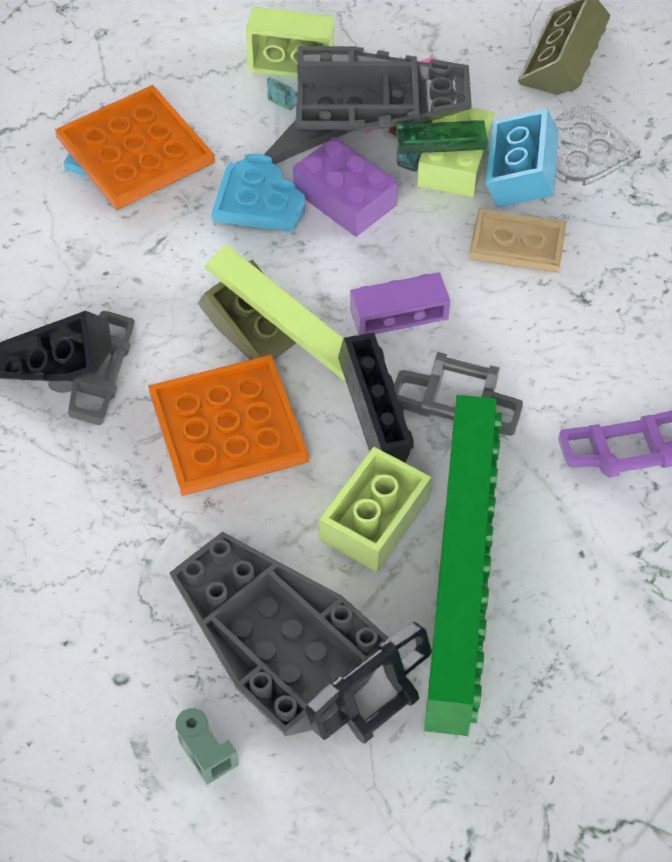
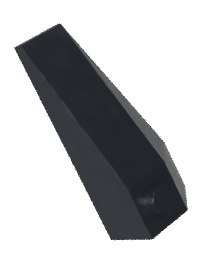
M85 310L1 341L0 379L72 382L97 373L112 351L109 320Z

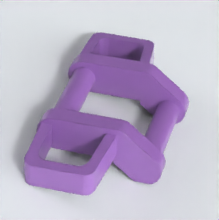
M672 410L641 416L640 420L602 427L600 424L561 430L558 441L566 464L570 467H599L601 472L608 478L617 477L620 475V472L658 465L662 468L671 467L672 440L664 443L658 425L672 422ZM643 432L650 450V454L617 459L610 452L606 439ZM589 438L595 455H576L572 452L568 441Z

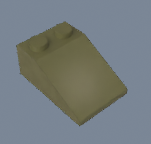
M253 259L249 261V263L261 271ZM222 282L206 291L197 303L213 325L249 360L267 355H272L274 360L296 344L294 340Z

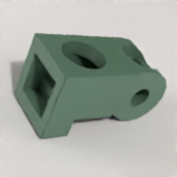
M189 708L178 715L175 727L178 732L180 745L207 785L239 765L237 751L231 742L227 740L219 745L209 730L206 715L201 710Z

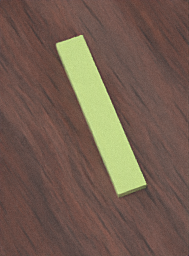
M227 244L206 263L204 269L346 382L338 359L343 338Z

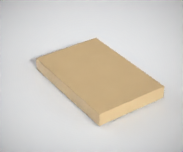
M479 208L469 259L558 273L567 221Z

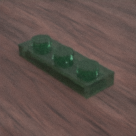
M484 120L396 125L399 154L487 150L488 139Z

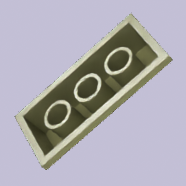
M574 0L550 13L518 79L520 85L559 95L568 90L570 92L574 91L582 84V78L591 64V58L599 46L598 43L602 34L606 31V25L611 16L599 0Z

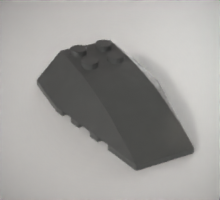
M298 46L297 131L383 129L438 119L469 110L472 107L469 65L431 59L430 63L419 62L416 56L406 55L405 59L389 57V52L380 50L377 51V54L365 53L364 48L356 46Z

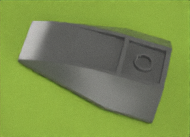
M224 532L218 534L169 572L172 581L235 688L284 736L311 731L312 727L305 711L307 704L326 688L331 681L338 676L344 677L377 651L378 644L389 638L342 595ZM374 672L352 689L353 695L369 682ZM335 701L322 712V722L338 710Z

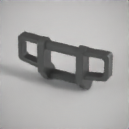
M101 311L99 316L108 319L109 324L125 328L126 333L124 339L111 335L112 351L110 352L111 357L104 379L89 375L72 382L49 381L48 387L52 391L59 393L71 392L68 415L71 418L95 425L103 424L110 400L115 397L117 391L115 383L123 358L129 353L131 347L129 341L135 323L132 318L109 311ZM77 391L103 398L101 410L94 412L77 407L75 404Z
M437 352L431 376L406 370L399 371L394 383V390L398 402L401 403L403 409L427 417L432 414L454 420L455 407L435 402L444 370L486 380L481 397L496 398V405L514 411L511 422H501L499 434L508 436L515 434L523 402L520 399L495 392L500 367L490 365L488 368L448 358L447 354ZM410 383L427 387L422 402L399 395L402 385Z

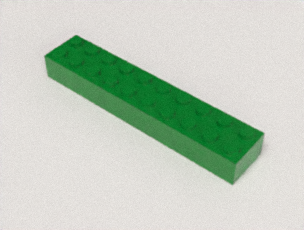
M456 395L424 731L468 736L470 723L477 724L482 692L480 682L484 664L483 643L485 641L487 625L485 615L489 597L488 578L490 577L491 569L490 549L492 547L494 529L492 522L496 502L494 495L497 485V460L500 448L499 432L502 420V412H496V398Z

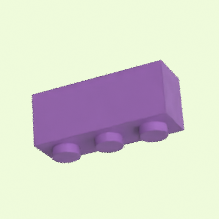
M440 272L423 274L402 280H392L387 283L362 286L350 290V311L358 335L372 332L379 334L449 320L450 298Z

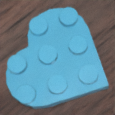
M246 154L244 160L237 161L235 164L230 162L227 166L213 207L212 222L289 232L296 228L297 223L305 213V195L295 188V183L282 179V169H279L272 162L271 157L262 154Z

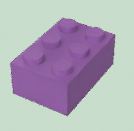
M336 137L331 138L293 166V183H295L296 189L301 191L302 194L304 193L305 200L355 237L397 206L398 181Z

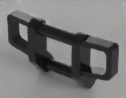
M411 622L378 644L377 651L344 677L338 676L331 681L305 708L313 732L321 739L326 740L347 723L354 735L365 744L374 737L373 732L402 708L406 705L412 706L420 699L418 691L406 675L425 661L432 653L426 629L416 622ZM415 639V649L401 659L398 649ZM380 666H383L386 677L398 694L365 720L360 715L352 689ZM335 701L338 711L322 722V712Z

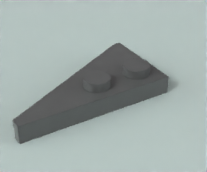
M295 120L264 155L271 157L272 162L277 164L326 143L333 137L337 138L351 131H297Z

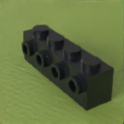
M375 333L344 337L338 359L369 452L375 447L406 463L410 451L414 447L413 436L406 425L403 407L398 402L394 390V382L392 376L388 373L382 348L379 347Z

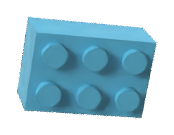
M548 108L492 122L486 185L497 207L554 196L559 132Z

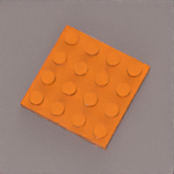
M154 85L55 129L56 138L116 210L215 163V154Z
M272 355L148 385L151 401L181 496L309 463L307 448Z

